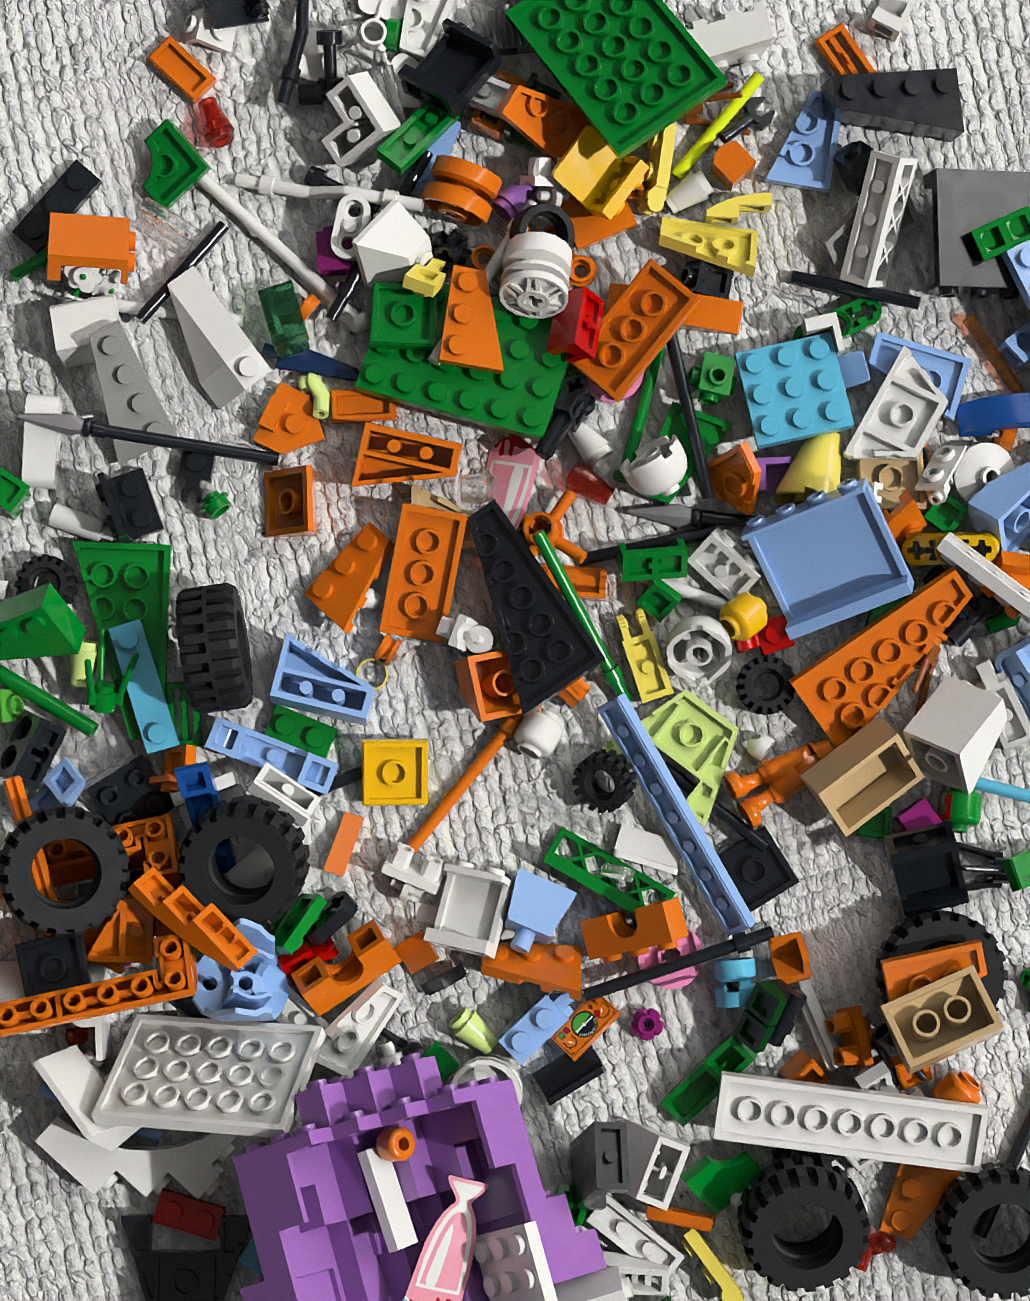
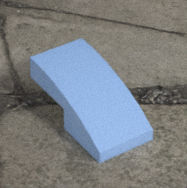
M64 757L43 779L46 785L34 796L29 805L34 811L41 808L43 810L49 809L53 805L72 807L82 792L86 780L71 761Z

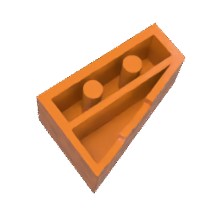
M365 422L351 487L455 477L458 472L464 443Z

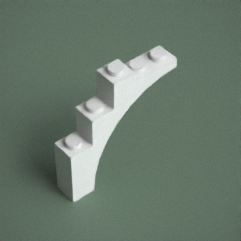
M63 1112L53 1120L35 1142L93 1195L100 1189L107 1192L118 1180L119 1176L115 1174L118 1171L145 1197L152 1190L158 1194L171 1180L167 1176L170 1173L193 1196L199 1199L204 1192L210 1196L223 1182L219 1175L224 1169L215 1160L218 1159L220 1162H223L235 1149L231 1142L237 1135L208 1133L186 1142L163 1146H142L122 1143L112 1152L87 1141L74 1121Z

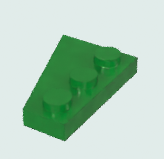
M673 401L659 438L667 435L671 441L672 435H676L687 457L688 467L686 473L678 483L680 485L679 489L669 496L663 497L662 494L650 496L638 492L639 495L669 505L696 472L681 406ZM695 410L707 458L733 424Z

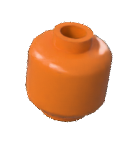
M964 1070L960 1073L949 1071L933 1087L931 1094L936 1099L979 1104L981 1101L979 1093L981 1086Z

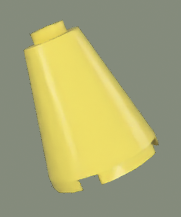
M838 432L805 439L775 490L774 500L780 507L789 503H794L796 506L806 502V498L815 492L824 490L825 493L837 489V485L840 484L842 437Z

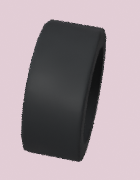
M542 203L527 207L520 211L511 223L510 239L517 234L525 233L531 219L538 216L547 217L553 223L557 231V237L564 240L571 250L575 241L574 225L569 215L556 205Z

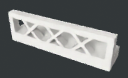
M871 150L840 275L841 280L867 288L886 287L918 161L917 158L896 156L878 150Z

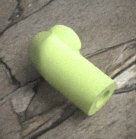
M309 373L307 376L302 375L298 380L299 388L303 393L311 391L314 397L313 416L317 419L327 418L329 416L330 404L328 389L319 375Z

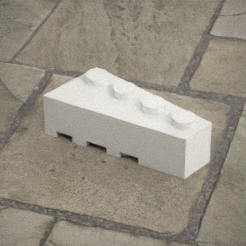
M764 0L752 3V11L738 14L737 8L724 12L723 16L718 17L712 23L708 24V21L703 18L686 25L685 29L721 72L727 70L729 66L739 63L741 67L751 66L759 62V59L775 38Z

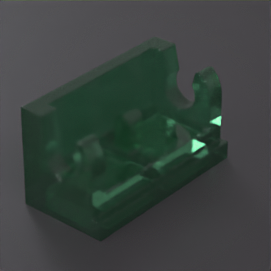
M292 280L257 291L272 343L280 360H285L289 356L308 350L310 348L308 342L310 338Z

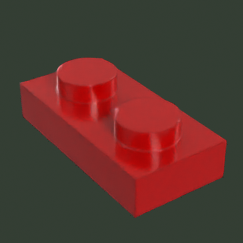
M163 1188L152 1222L216 1241L221 1227V1216L225 1214L227 1207Z

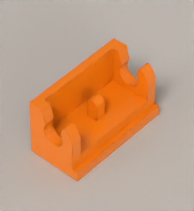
M541 564L546 574L549 576L555 587L562 595L547 564ZM562 565L580 600L604 602L607 570L605 568Z

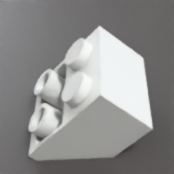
M626 1119L629 1191L625 1194L667 1211L691 1147L686 1141Z

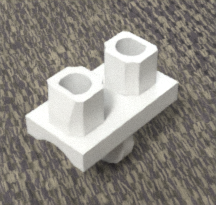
M530 157L528 175H520V185L545 186L544 191L537 192V199L560 207L562 201L569 200L570 194L567 191H562L561 186L552 178L551 158ZM562 157L557 158V163L560 161Z
M462 614L458 615L457 620L442 616L436 631L437 635L449 641V646L470 656L488 653L494 646L495 638L492 631Z
M399 843L392 855L388 854L381 873L393 877L390 886L401 890L398 900L404 902L408 893L420 898L423 890L436 895L443 878L441 876L443 860L427 855L423 866L419 867L410 863L415 849L406 844Z

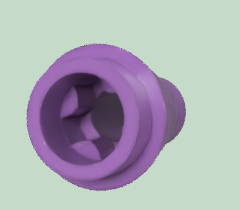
M519 178L498 193L497 198L492 203L494 211L502 219L510 222L522 210L538 186L520 185Z

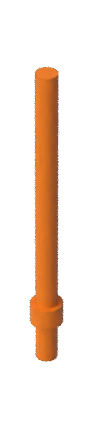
M523 713L504 717L499 724L501 728L407 842L406 845L415 849L413 856L510 736L514 737L515 731L524 717Z

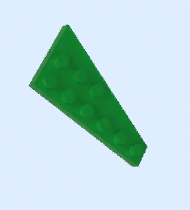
M72 541L98 632L100 628H105L106 630L105 654L116 690L118 691L123 675L108 629L141 619L166 698L172 546L166 544ZM126 688L123 705L120 708L130 740L143 741Z

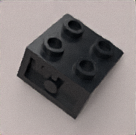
M142 467L110 478L104 472L97 474L100 483L95 484V488L101 503L105 502L109 508L110 514L106 515V520L112 534L115 533L117 537H121L129 543L165 530L147 476Z

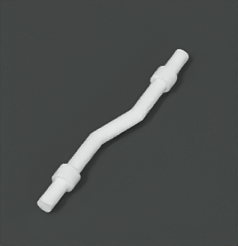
M237 173L235 177V186L259 190L260 194L270 196L277 193L310 200L342 199L348 194L356 193L365 197L368 203L382 205L383 209L393 199L399 201L407 210L422 212L424 207V199L400 195L399 191L389 189L381 192L348 185L306 186L279 181L275 176L264 174L261 177Z

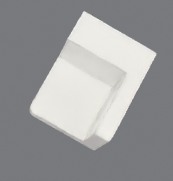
M880 0L867 28L895 42L917 0H909L908 3L902 0Z
M836 312L803 320L801 323L803 338L831 332L837 357L843 354L845 348Z

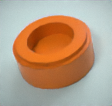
M310 294L295 311L292 320L302 327L318 308L321 300Z

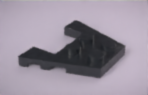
M153 1214L121 1215L122 1226L125 1228L130 1252L134 1257L139 1273L138 1278L145 1301H224L250 1227L248 1215L221 1216L220 1250L153 1249Z

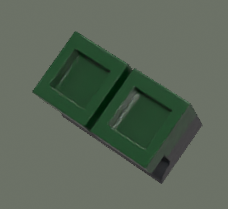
M781 979L756 982L745 1005L747 1009L743 1010L733 1035L755 1054L763 1052L768 1043L781 1047L786 1035L791 1034L795 1015L798 1009L804 1006L807 996L797 987H790Z

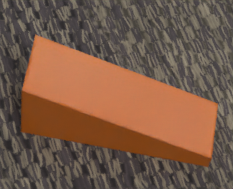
M344 812L325 863L324 871L341 877L345 875L364 821L363 817Z

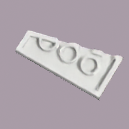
M407 0L399 50L423 60L439 42L444 30L442 22L449 18L456 0Z

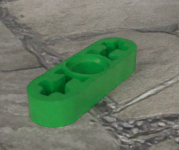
M859 298L825 314L836 312L837 317L844 320L846 328L841 335L842 339H845L874 326L881 317L882 308L878 301ZM861 305H865L867 309L872 307L874 312L870 316L871 320H868L866 316H862L854 321L857 327L853 328L851 317L845 311L850 310V315L853 316L861 311ZM801 325L796 328L792 335V340L801 339L803 336Z

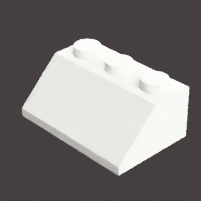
M76 1044L33 1063L34 1067L87 1141L113 1152L141 1128L94 1123L91 1114L110 1073L105 1074L100 1065L103 1064V1061H96V1052L92 1048L86 1050Z

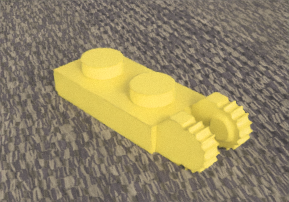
M674 123L647 141L650 153L646 164L650 168L644 174V195L642 197L638 195L637 200L639 202L637 209L641 215L650 216L658 213L665 205L677 129Z
M639 608L635 610V618L640 626L642 635L631 638L628 630L629 626L623 614L616 616V621L623 638L622 645L643 704L673 694L674 692L654 632L650 631L644 611Z
M683 1227L682 1233L685 1239L681 1243L692 1258L698 1255L704 1263V1266L700 1269L712 1285L715 1282L720 1285L719 1294L722 1301H744L745 1298L741 1288L739 1289V1285L700 1231Z

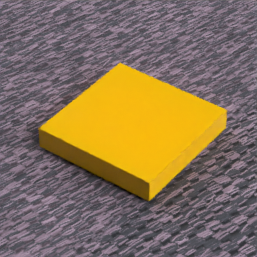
M427 738L362 739V806L428 805Z

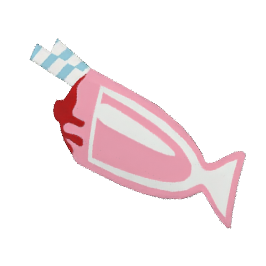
M510 434L509 437L501 439L489 451L480 509L495 499L514 528L517 529L527 509L541 457L535 454V448L539 441L531 440L529 444L521 436ZM477 555L472 562V566L482 568L480 558Z
M449 1175V1184L454 1192L456 1201L443 1212L428 1235L403 1301H462L471 1270L476 1242V1218L471 1204L486 1191L488 1184Z

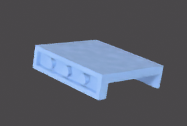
M866 477L858 481L855 478L847 479L838 484L837 489L825 493L824 490L815 492L806 498V502L795 506L794 503L786 504L777 509L776 514L767 518L764 515L756 516L746 522L747 526L744 527L741 534L742 541L748 539L787 620L785 630L790 640L910 595L913 592L914 580Z

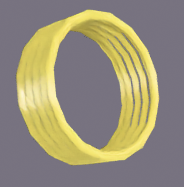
M368 658L359 663L358 667L356 668V676L358 677L361 665H363L367 661L377 660H375L374 658ZM378 660L377 662L383 665L386 675L383 683L378 687H375V690L380 689L382 686H384L388 679L387 667L380 660Z

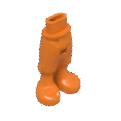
M824 738L815 744L808 742L772 759L765 758L758 765L757 771L754 773L740 776L735 771H729L724 774L723 780L726 788L735 801L745 796L752 789L762 784L771 783L766 790L737 804V808L747 824L752 829L760 826L762 823L761 812L772 802H789L792 795L805 788L806 784L800 775L831 753L833 748L828 739Z

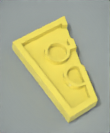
M662 216L659 246L754 278L758 241L757 230Z

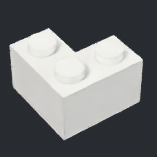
M367 71L347 76L326 93L343 123L321 141L340 168L361 160L402 125Z

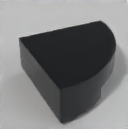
M460 964L427 981L421 987L425 994L430 996L466 977L467 973L463 965Z

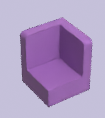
M791 457L756 458L761 469L757 495L775 494L778 484L791 464Z

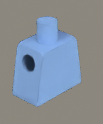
M519 868L513 880L514 885L504 926L515 931L510 947L517 952L528 954L534 940L544 944L548 942L572 904L577 892Z

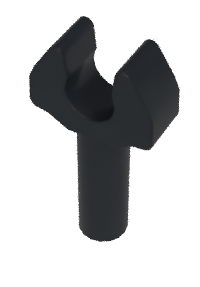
M752 97L742 107L744 116L718 133V136L725 144L751 126L763 131L771 123L775 111L771 110L764 116L757 115L755 109L761 106L765 98Z

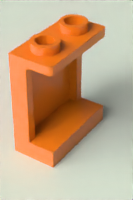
M50 212L47 280L60 281L61 266L118 269L121 271L120 284H127L128 272H134L135 253L129 251L135 252L136 232L129 231L130 218Z

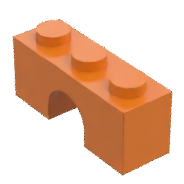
M679 897L650 903L634 909L637 919L636 931L628 925L623 910L579 921L589 960L602 958L603 963L622 959V953L630 952L631 957L650 953L649 947L657 946L658 951L677 947V940L689 936Z
M374 919L346 937L352 947V951L343 962L329 965L317 956L291 974L301 995L319 1017L402 962L392 942Z

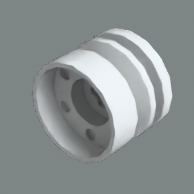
M525 232L517 234L508 240L504 248L502 263L503 273L499 290L501 303L507 310L526 318L543 319L562 312L568 303L569 277L572 267V250L569 245L556 235L545 232Z

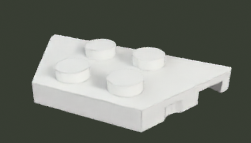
M905 346L902 348L844 451V458L910 461L918 459L947 407L948 400L940 389L934 386L931 382V377L924 368L922 369L909 348Z

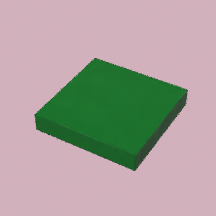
M373 282L369 348L433 351L436 341L439 291L433 298L430 296L422 297L413 293L412 290L402 287V283Z

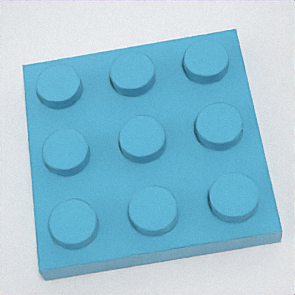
M831 332L735 353L734 358L736 359L735 362L757 449L852 429L854 427Z

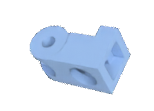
M1030 320L995 349L1015 371L1030 358Z

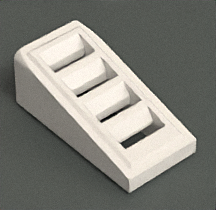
M603 1251L607 1268L618 1265L622 1278L629 1277L635 1295L667 1297L669 1266L620 1253ZM638 1275H645V1280L638 1279ZM652 1276H658V1284L651 1282Z

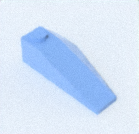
M1030 461L989 482L982 490L973 494L968 502L970 523L976 532H989L998 539L1000 549L996 557H998L1001 551L1016 552L1030 536V531L1028 530L1030 527Z

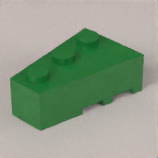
M50 582L0 602V661L79 654L86 628Z

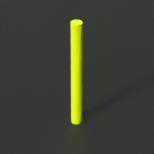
M754 71L739 89L743 96L729 101L671 171L677 179L681 180L716 139L718 133L726 127L765 80L759 73Z

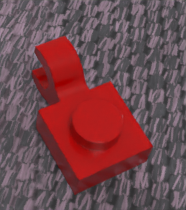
M781 615L768 619L766 626L749 640L733 641L737 654L759 647L762 656L795 646L794 641L789 639L785 630L787 624L785 616Z
M331 937L316 947L311 946L309 948L305 942L292 955L283 954L277 958L280 967L293 986L296 985L291 976L293 972L317 956L324 962L333 959L339 954Z

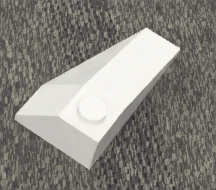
M194 265L167 284L199 383L219 410L272 372Z

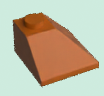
M505 649L454 661L461 694L479 722L522 713Z

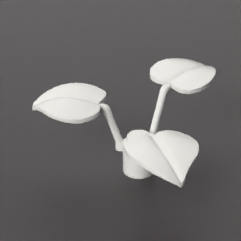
M357 0L358 6L363 13L375 16L362 24L358 35L336 49V55L342 54L357 43H360L366 50H378L385 67L376 72L374 82L389 106L403 109H419L424 103L404 93L398 76L399 70L405 64L416 69L419 63L412 56L405 53L396 55L391 63L388 61L385 52L386 47L383 45L387 29L385 24L380 21V18L384 21H387L389 18L403 19L407 0ZM316 27L309 28L299 69H301L300 78L311 82H318V77H324L323 45H317L316 31L323 29ZM293 39L281 54L283 64H287Z

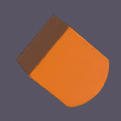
M737 141L727 142L716 151L711 165V173L731 191L754 170L756 160Z

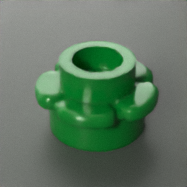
M215 490L206 495L201 501L203 504L201 512L207 514L210 520L223 515L232 505L227 499L228 493L222 492L219 494Z

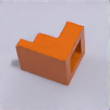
M801 931L769 939L770 959L776 979H781L786 984L811 979L809 956Z

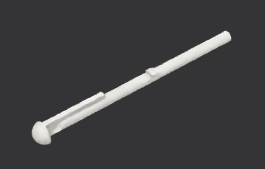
M205 174L197 183L247 227L253 237L261 239L277 256L302 278L298 281L330 308L337 296L335 290L211 177ZM347 303L339 317L354 332H362L370 324L369 313L366 310L359 313L350 303Z

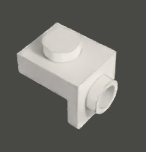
M201 8L187 16L183 31L186 33L184 42L190 45L199 43L224 54L230 53L237 27L217 29L209 9Z
M883 1061L877 1065L865 1066L860 1070L858 1076L855 1077L858 1089L900 1094L893 1084L889 1069Z

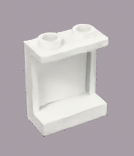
M456 860L455 865L444 863L443 870L447 872V878L434 928L426 927L423 940L433 946L495 959L514 882L504 876L505 871L497 868L486 867L484 872L474 870L475 865L464 861Z

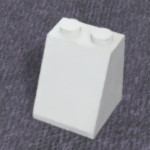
M947 675L903 730L908 751L910 752L909 755L913 757L922 774L969 795L973 791L1007 721L1004 700L995 692L982 690L966 680H958Z

